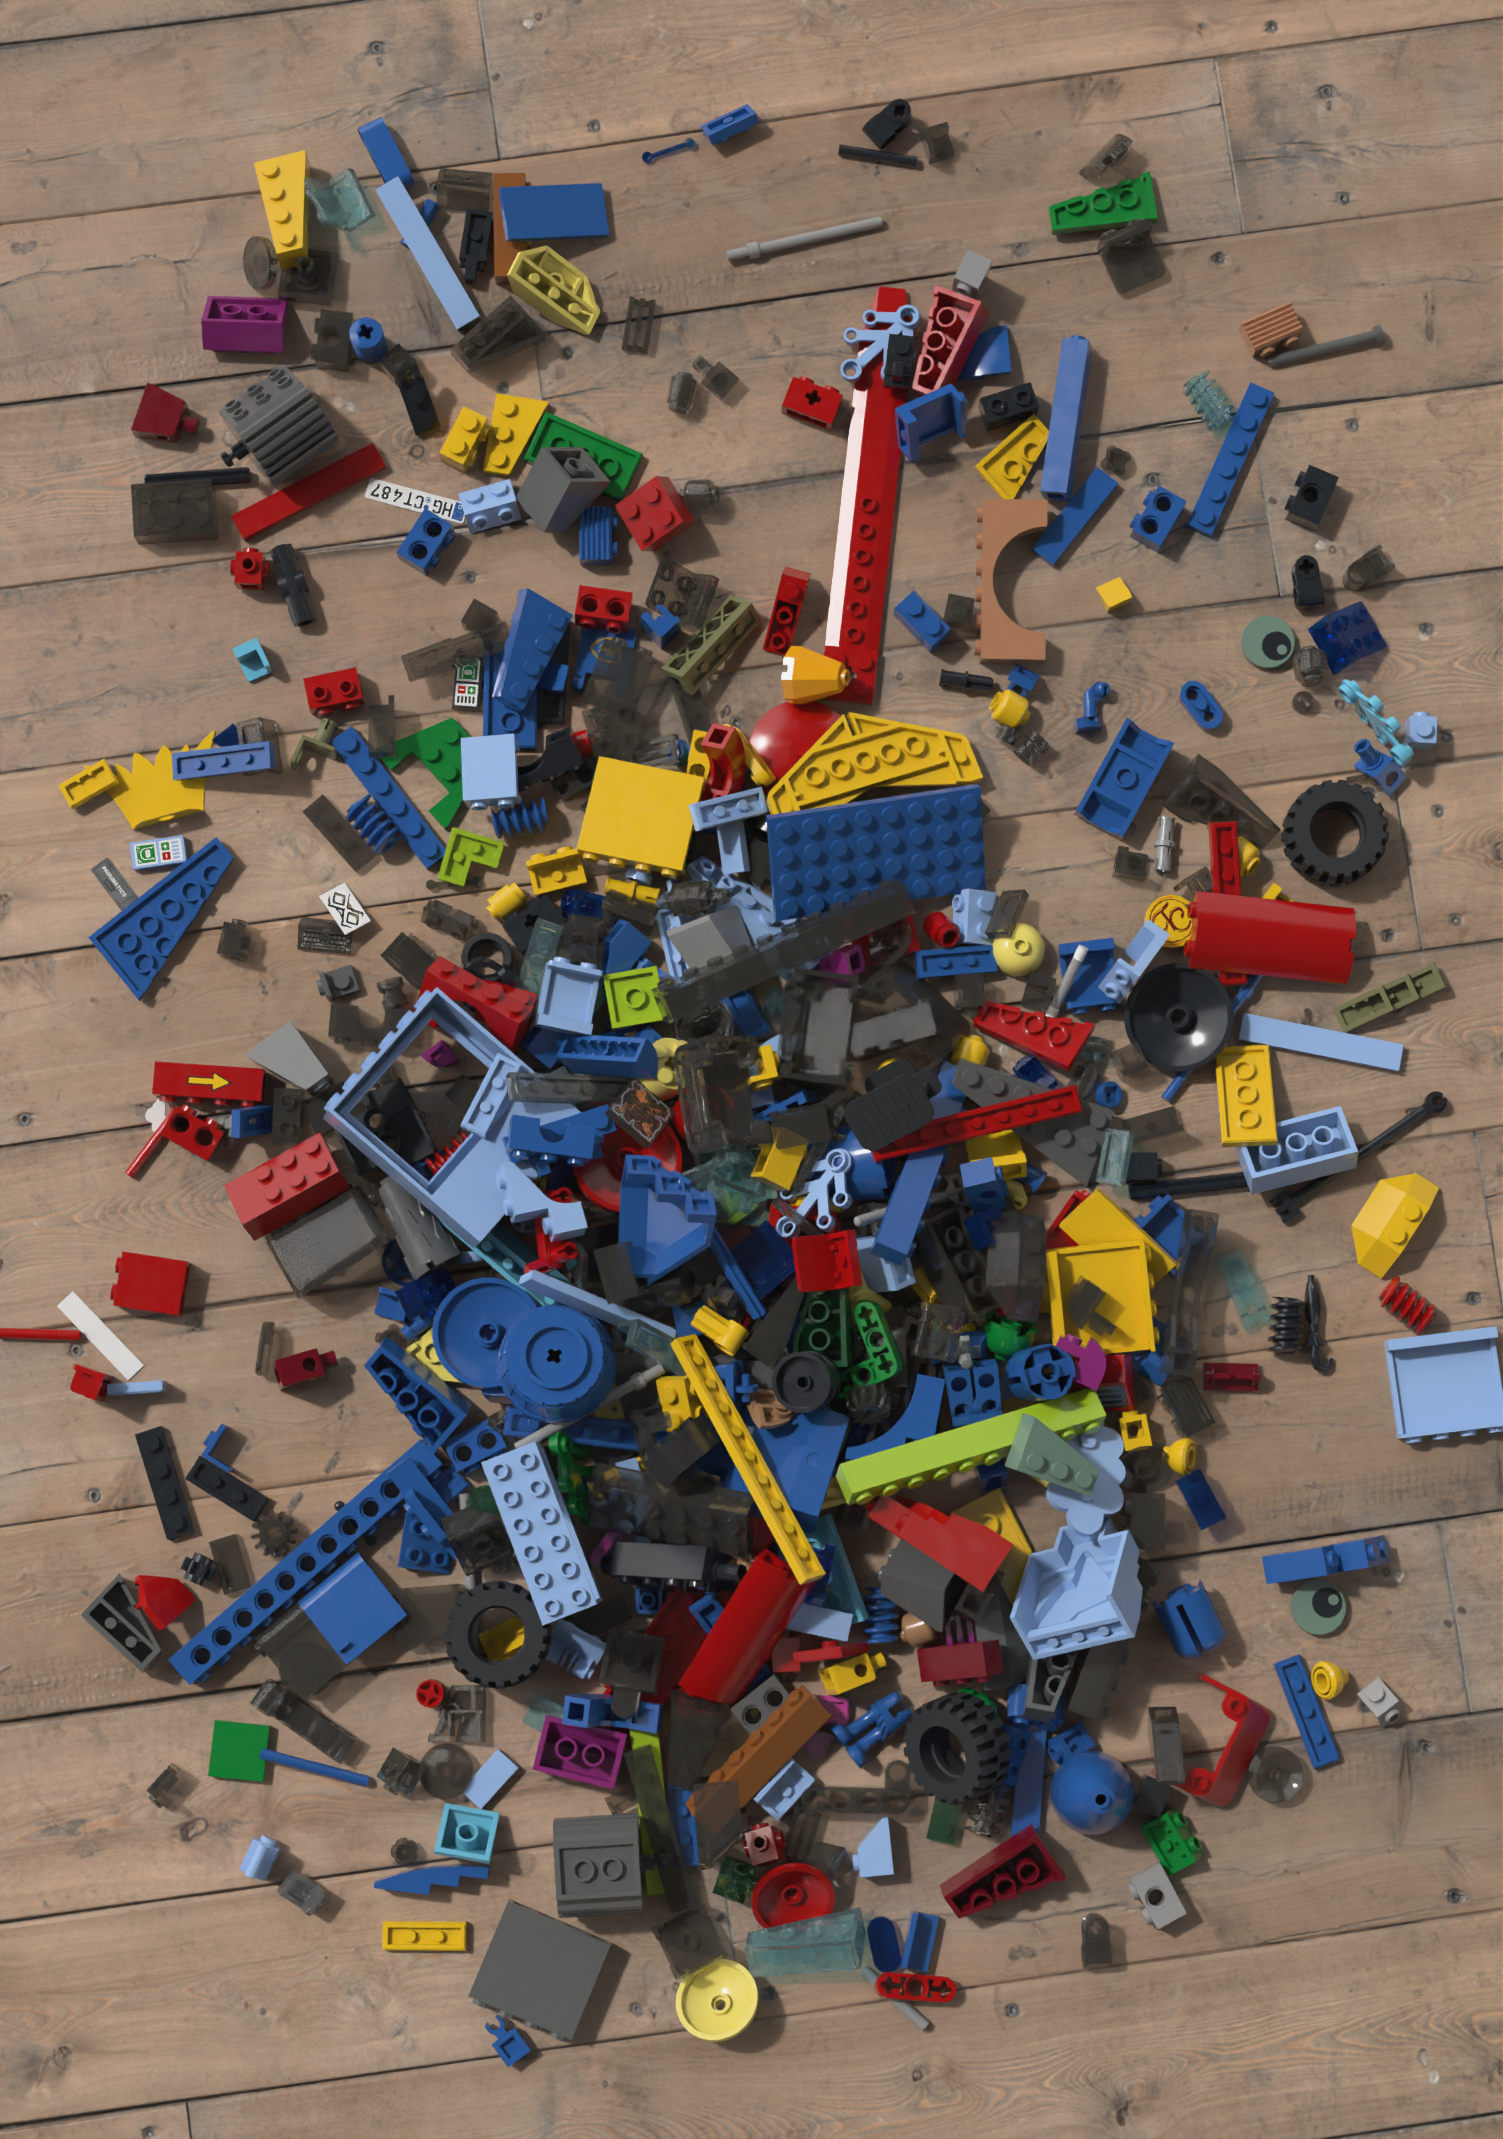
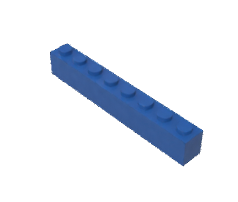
M943 1061L936 1074L942 1084V1089L939 1094L929 1098L934 1108L932 1119L966 1111V1106H963L964 1099H969V1097L951 1084L957 1066L947 1061ZM947 1145L906 1155L872 1245L871 1254L901 1266L906 1257H912L917 1244L912 1242L914 1235L920 1234L925 1223L921 1216L923 1211L928 1212L933 1201V1197L929 1196L932 1188H937L942 1174L938 1173L939 1167L945 1166L950 1151L946 1150Z

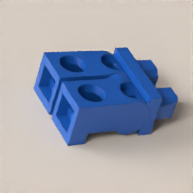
M995 1359L973 1362L971 1371L975 1392H972L969 1368H962L960 1364L942 1366L953 1427L960 1428L1002 1415L998 1365Z

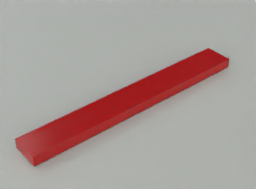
M1076 1085L932 1119L927 1125L879 1150L871 1151V1155L875 1163L1080 1113L1083 1110Z

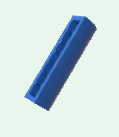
M566 1034L556 1056L574 1074L655 1079L658 1071L657 1052L647 1038Z

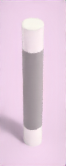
M1078 945L1045 1016L1057 1017L1089 950L1087 947Z

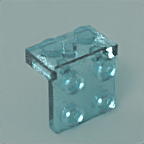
M347 168L328 182L310 177L304 180L306 194L314 203L318 211L316 213L317 217L324 226L352 232L376 216L354 169Z

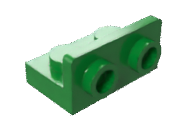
M1175 1806L1170 1807L1159 1818L1156 1817L1140 1827L1168 1876L1195 1863L1203 1854L1199 1839L1192 1835L1187 1827L1185 1816Z

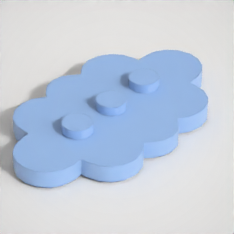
M1104 1422L1101 1429L1093 1434H1086V1432L1078 1434L1066 1442L1099 1469L1091 1496L1053 1483H1049L1046 1489V1496L1050 1505L1056 1510L1066 1512L1067 1525L1070 1530L1082 1537L1095 1534L1101 1528L1104 1517L1117 1513L1123 1506L1124 1501L1123 1492L1118 1486L1125 1479L1126 1475L1125 1467L1118 1459L1123 1453V1440L1114 1429L1104 1427Z

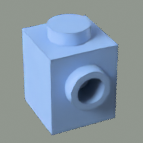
M1415 712L1413 715H1410L1405 721L1404 742L1411 749L1431 750L1437 742V717L1430 716L1428 712Z

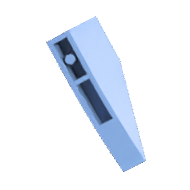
M700 856L687 866L686 870L715 912L734 906L738 907L755 955L796 990L813 978L820 959L838 948L804 918L776 921L774 919L773 899L733 874L723 875L722 867L706 857Z

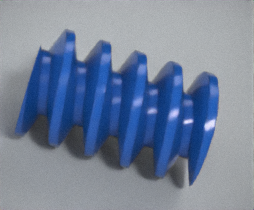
M368 317L360 318L353 322L350 327L349 336L357 357L365 362H380L385 357L388 347L381 324Z
M368 794L350 806L346 812L348 813L346 820L354 822V830H361L360 837L362 839L368 838L367 846H375L373 853L377 856L390 850L400 841L402 836L394 837L398 831L397 827L388 829L391 823L390 819L381 821L385 814L384 811L374 812L378 806L376 802L370 805L367 804L371 798V795Z
M541 798L540 806H537L534 799H531L529 808L526 807L523 801H521L517 810L515 807H512L505 811L504 808L498 807L497 813H495L491 807L494 832L498 839H502L503 831H506L509 838L512 837L514 829L517 830L520 836H523L525 827H527L530 834H534L535 826H538L540 832L543 833L546 824H548L544 798Z
M864 1587V1589L872 1591V1594L864 1597V1600L872 1603V1605L865 1607L866 1611L872 1614L869 1619L864 1620L865 1623L872 1625L871 1628L864 1630L865 1634L872 1636V1639L866 1641L871 1644H889L898 1640L899 1636L891 1633V1631L899 1628L898 1624L891 1622L892 1619L899 1617L898 1613L891 1611L892 1608L898 1605L881 1595V1587Z

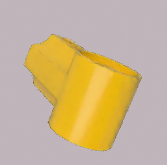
M705 1305L697 1311L691 1322L693 1328L713 1340V1343L719 1349L730 1356L736 1354L750 1334L737 1322L726 1320Z

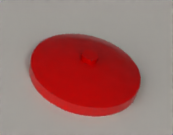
M788 701L769 710L756 724L751 734L750 743L773 772L776 780L768 787L763 784L759 787H762L763 791L768 795L770 790L841 716L832 708L816 701L804 704H791Z
M621 1105V1107L624 1106V1111L620 1112L618 1106L614 1107L618 1114H624L623 1117L629 1123L635 1119L634 1127L644 1136H647L641 1126L642 1123L645 1122L647 1125L653 1124L654 1131L651 1132L652 1136L655 1130H658L660 1127V1120L655 1118V1116L659 1115L653 1112V1116L650 1112V1117L649 1113L645 1111L648 1110L646 1108L634 1106L633 1110H631L630 1108L633 1105ZM609 1107L616 1131L603 1135L604 1142L600 1143L603 1157L590 1161L589 1164H584V1167L572 1166V1171L580 1190L592 1203L608 1212L619 1214L620 1184L626 1155L654 1156L662 1161L661 1166L668 1171L673 1172L675 1170L680 1173L682 1153L679 1141L666 1121L662 1120L664 1125L661 1126L659 1132H656L653 1140L649 1142L632 1127V1123L629 1125L612 1110V1107Z

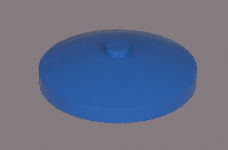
M490 1277L467 1281L452 1290L440 1304L432 1328L435 1352L447 1372L458 1381L472 1387L483 1389L501 1387L497 1360L502 1340L508 1329L518 1318L528 1311L537 1308L532 1298L517 1285L503 1279Z

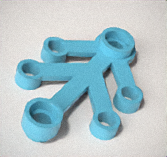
M1344 679L1341 682V686L1338 687L1341 697L1350 705L1354 703L1361 720L1367 725L1371 724L1375 736L1383 745L1389 742L1392 744L1393 748L1389 750L1390 755L1398 765L1404 767L1412 760L1411 757L1414 755V752L1407 743L1400 744L1393 736L1401 729L1399 722L1393 716L1386 720L1378 714L1384 708V705L1377 696L1373 695L1371 698H1367L1362 694V689L1354 680Z

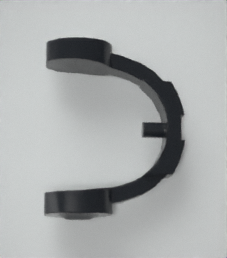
M483 956L472 958L471 961L466 964L464 963L461 967L467 972L471 971L474 975L478 972L475 968L489 967L495 970L500 978L512 987L518 983V977L509 965L504 964L502 966L494 960L486 959ZM463 1002L470 1011L474 1012L477 1010L472 1005Z

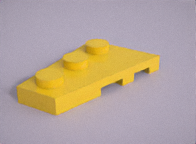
M496 393L483 473L506 477L511 476L525 450L526 444L531 435L534 434L543 413L546 412L549 406L548 401Z
M1033 414L973 468L1000 499H1014L1048 441L1049 430Z

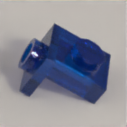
M1032 1054L1021 1058L1012 1069L1016 1077L1052 1089L1058 1085L1056 1079L1044 1068L1038 1058Z

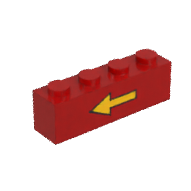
M155 1061L152 1094L159 1097L160 1102L175 1103L176 1098L186 1099L188 1104L200 1105L203 1104V1100L214 1101L213 1105L230 1106V1102H241L240 1107H254L257 1104H264L267 1071L261 1068Z

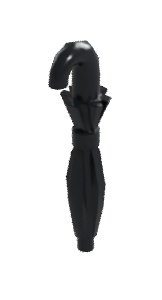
M1308 1275L1304 1297L1306 1305L1304 1309L1309 1323L1308 1332L1310 1333L1305 1347H1309L1310 1362L1314 1370L1324 1373L1331 1369L1333 1358H1326L1325 1364L1321 1362L1320 1347H1323L1324 1344L1318 1333L1321 1311L1320 1296L1314 1275Z

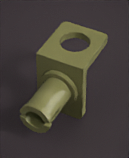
M322 718L314 738L302 735L290 761L292 771H296L306 749L336 760V748L329 745L338 727L334 721L331 720L328 724L329 719Z

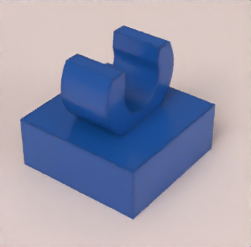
M1016 663L1007 679L1011 681L1007 689L1012 690L1015 685H1019L1023 690L1021 696L1025 697L1029 691L1033 690L1040 675Z

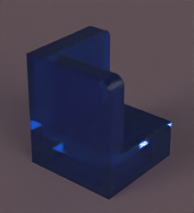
M999 1206L963 1220L975 1251L993 1246L999 1242L991 1223L1003 1217Z

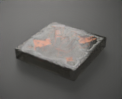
M632 1078L604 1114L647 1149L675 1114V1111L647 1089L637 1078Z

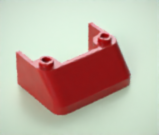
M1199 1673L1198 1679L1226 1692L1221 1703L1222 1712L1227 1718L1237 1722L1213 1773L1203 1768H1193L1186 1774L1183 1783L1155 1768L1152 1769L1151 1773L1215 1806H1225L1232 1801L1270 1722V1713L1264 1705Z

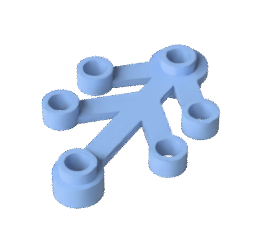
M904 305L896 312H876L869 309L863 313L862 322L864 326L873 328L877 323L893 324L888 330H857L856 328L849 327L844 331L843 340L849 346L857 344L858 341L874 342L856 360L847 359L842 363L840 374L844 381L849 383L858 381L861 377L862 369L883 349V367L881 368L880 375L884 381L889 333L899 335L903 331V335L913 336V330L918 328L921 323V313L915 306ZM868 315H872L875 317V320L868 322L865 318ZM911 316L913 320L907 323L903 320V317ZM849 333H854L856 338L849 340L846 336ZM914 350L913 362H914L915 356H916L915 350ZM849 369L855 370L856 374L854 376H848L846 374V371Z
M834 1149L827 1154L825 1160L800 1163L797 1174L804 1180H810L818 1172H824V1174L818 1180L793 1185L790 1188L792 1193L788 1197L786 1196L788 1190L780 1191L781 1198L787 1202L795 1201L800 1195H808L792 1217L783 1216L778 1220L776 1224L778 1235L786 1240L798 1237L801 1231L800 1224L817 1201L819 1214L816 1221L817 1226L824 1231H831L835 1227V1218L830 1215L829 1185L835 1179L836 1193L833 1197V1203L841 1209H847L852 1203V1197L847 1193L846 1173L851 1169L853 1162L852 1156L845 1149ZM843 1158L842 1163L837 1167L836 1160ZM808 1166V1172L803 1175L804 1168ZM845 1196V1201L840 1204V1199ZM829 1218L828 1224L823 1226L824 1220ZM793 1226L791 1232L788 1233L789 1228Z

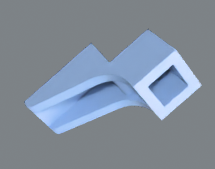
M513 1162L501 1163L498 1173L495 1175L498 1189H503L505 1199H503V1209L506 1215H510L512 1223L544 1217L542 1218L543 1230L546 1235L549 1234L551 1243L584 1235L588 1227L581 1201L574 1203L553 1201L546 1197Z

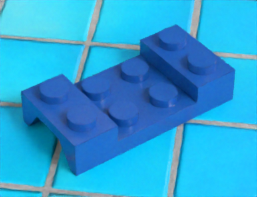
M1126 718L1074 815L1122 840L1174 743L1149 734L1140 729L1131 719Z

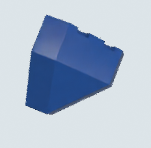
M626 1155L620 1184L617 1266H620L621 1277L646 1278L648 1286L711 1246L717 1216L715 1201L712 1194L706 1190L700 1192L691 1186L692 1181L677 1171L670 1172L662 1167V1161L656 1157Z

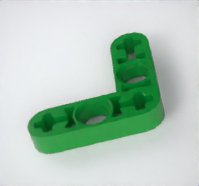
M874 1301L861 1302L854 1311L856 1323L871 1359L840 1372L841 1382L852 1379L854 1384L847 1385L843 1390H839L837 1396L839 1399L850 1397L896 1377L902 1370V1360L880 1305ZM867 1309H872L873 1311L870 1318L864 1317ZM878 1323L879 1327L868 1329V1326H873V1324ZM876 1332H880L884 1336V1343L881 1347H877L873 1343L872 1338ZM887 1349L889 1353H884V1355H878V1352L886 1351ZM887 1361H892L893 1366L885 1370L884 1365ZM862 1368H867L871 1373V1379L868 1383L862 1382L859 1377Z

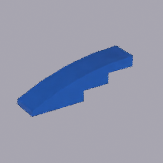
M447 1864L411 1869L376 1880L374 1888L429 1895L432 1884L458 1887L461 1876L488 1879L490 1865Z

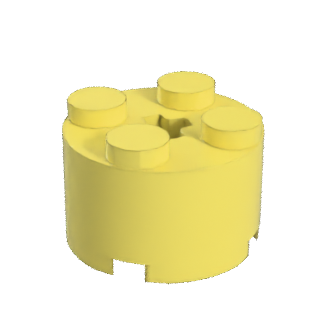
M662 1038L653 1043L658 1057L656 1078L634 1079L649 1090L657 1100L665 1101L675 1097L696 1079L697 1063L688 1042L684 1040L679 1041L674 1038Z

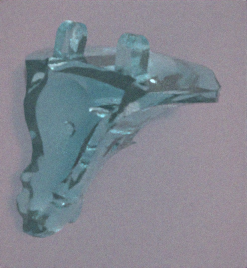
M744 1111L736 1112L733 1115L732 1124L721 1135L716 1153L710 1161L681 1173L692 1181L691 1186L700 1192L706 1190L714 1196L717 1215L715 1228L717 1231H729L755 1223L765 1212L767 1204L764 1184L750 1177L756 1160L751 1152L753 1135L751 1134L752 1123L747 1119L746 1112Z

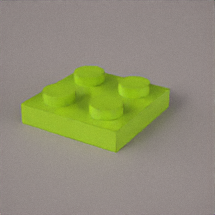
M657 966L603 975L612 1030L666 1021Z

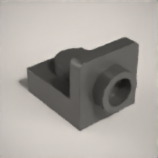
M351 964L326 973L324 971L318 973L320 980L316 981L319 993L321 996L326 995L329 1002L360 991Z

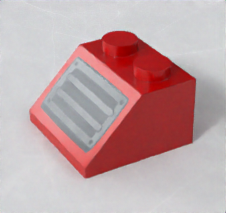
M1106 1355L1105 1374L1097 1391L1095 1390L1105 1412L1135 1410L1132 1355ZM1078 1357L1072 1358L1075 1368L1080 1359ZM1072 1380L1074 1393L1089 1388Z

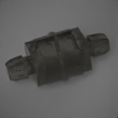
M690 880L673 884L670 892L661 893L657 896L656 904L659 909L672 910L674 917L696 918L712 914L717 906L729 903L731 894L726 888H715L713 881Z

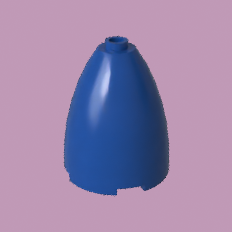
M849 1125L832 1130L808 1143V1153L802 1162L811 1163L825 1160L827 1154L834 1149H845L851 1154L853 1162L851 1169L846 1173L847 1193L851 1195L852 1200H890L896 1184L893 1183V1179L896 1178V1168H898L897 1157L874 1163L871 1151L864 1149L860 1145ZM838 1158L836 1160L837 1167L840 1166V1164L843 1161V1158ZM808 1166L804 1168L803 1175L808 1172ZM824 1172L815 1173L810 1180H804L798 1176L795 1183L800 1184L818 1180ZM835 1179L829 1185V1196L834 1197L836 1193Z
M1088 1750L1057 1767L1050 1783V1800L1056 1815L1067 1827L1086 1835H1101L1116 1829L1126 1820L1133 1805L1134 1788L1129 1773L1116 1758L1101 1751ZM1102 1794V1797L1095 1800L1097 1795Z

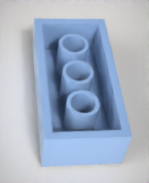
M1341 1106L1276 1122L1277 1145L1235 1147L1251 1195L1357 1168L1358 1150Z

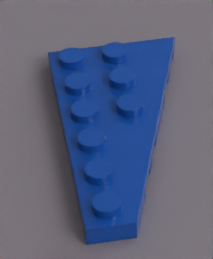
M217 837L88 937L139 1001H141L234 861L232 855Z

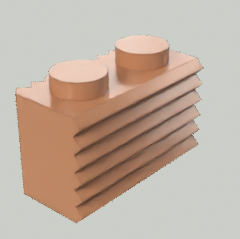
M1288 302L1242 322L1239 330L1251 356L1260 355V357H1266L1275 351V347L1283 344L1285 347H1289L1297 343L1303 332V327L1292 307V303Z

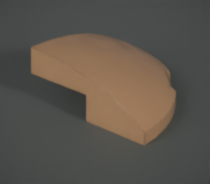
M758 1388V1392L750 1393V1402H746L749 1413L759 1429H773L783 1426L789 1422L793 1415L797 1414L782 1406L777 1401L773 1390Z

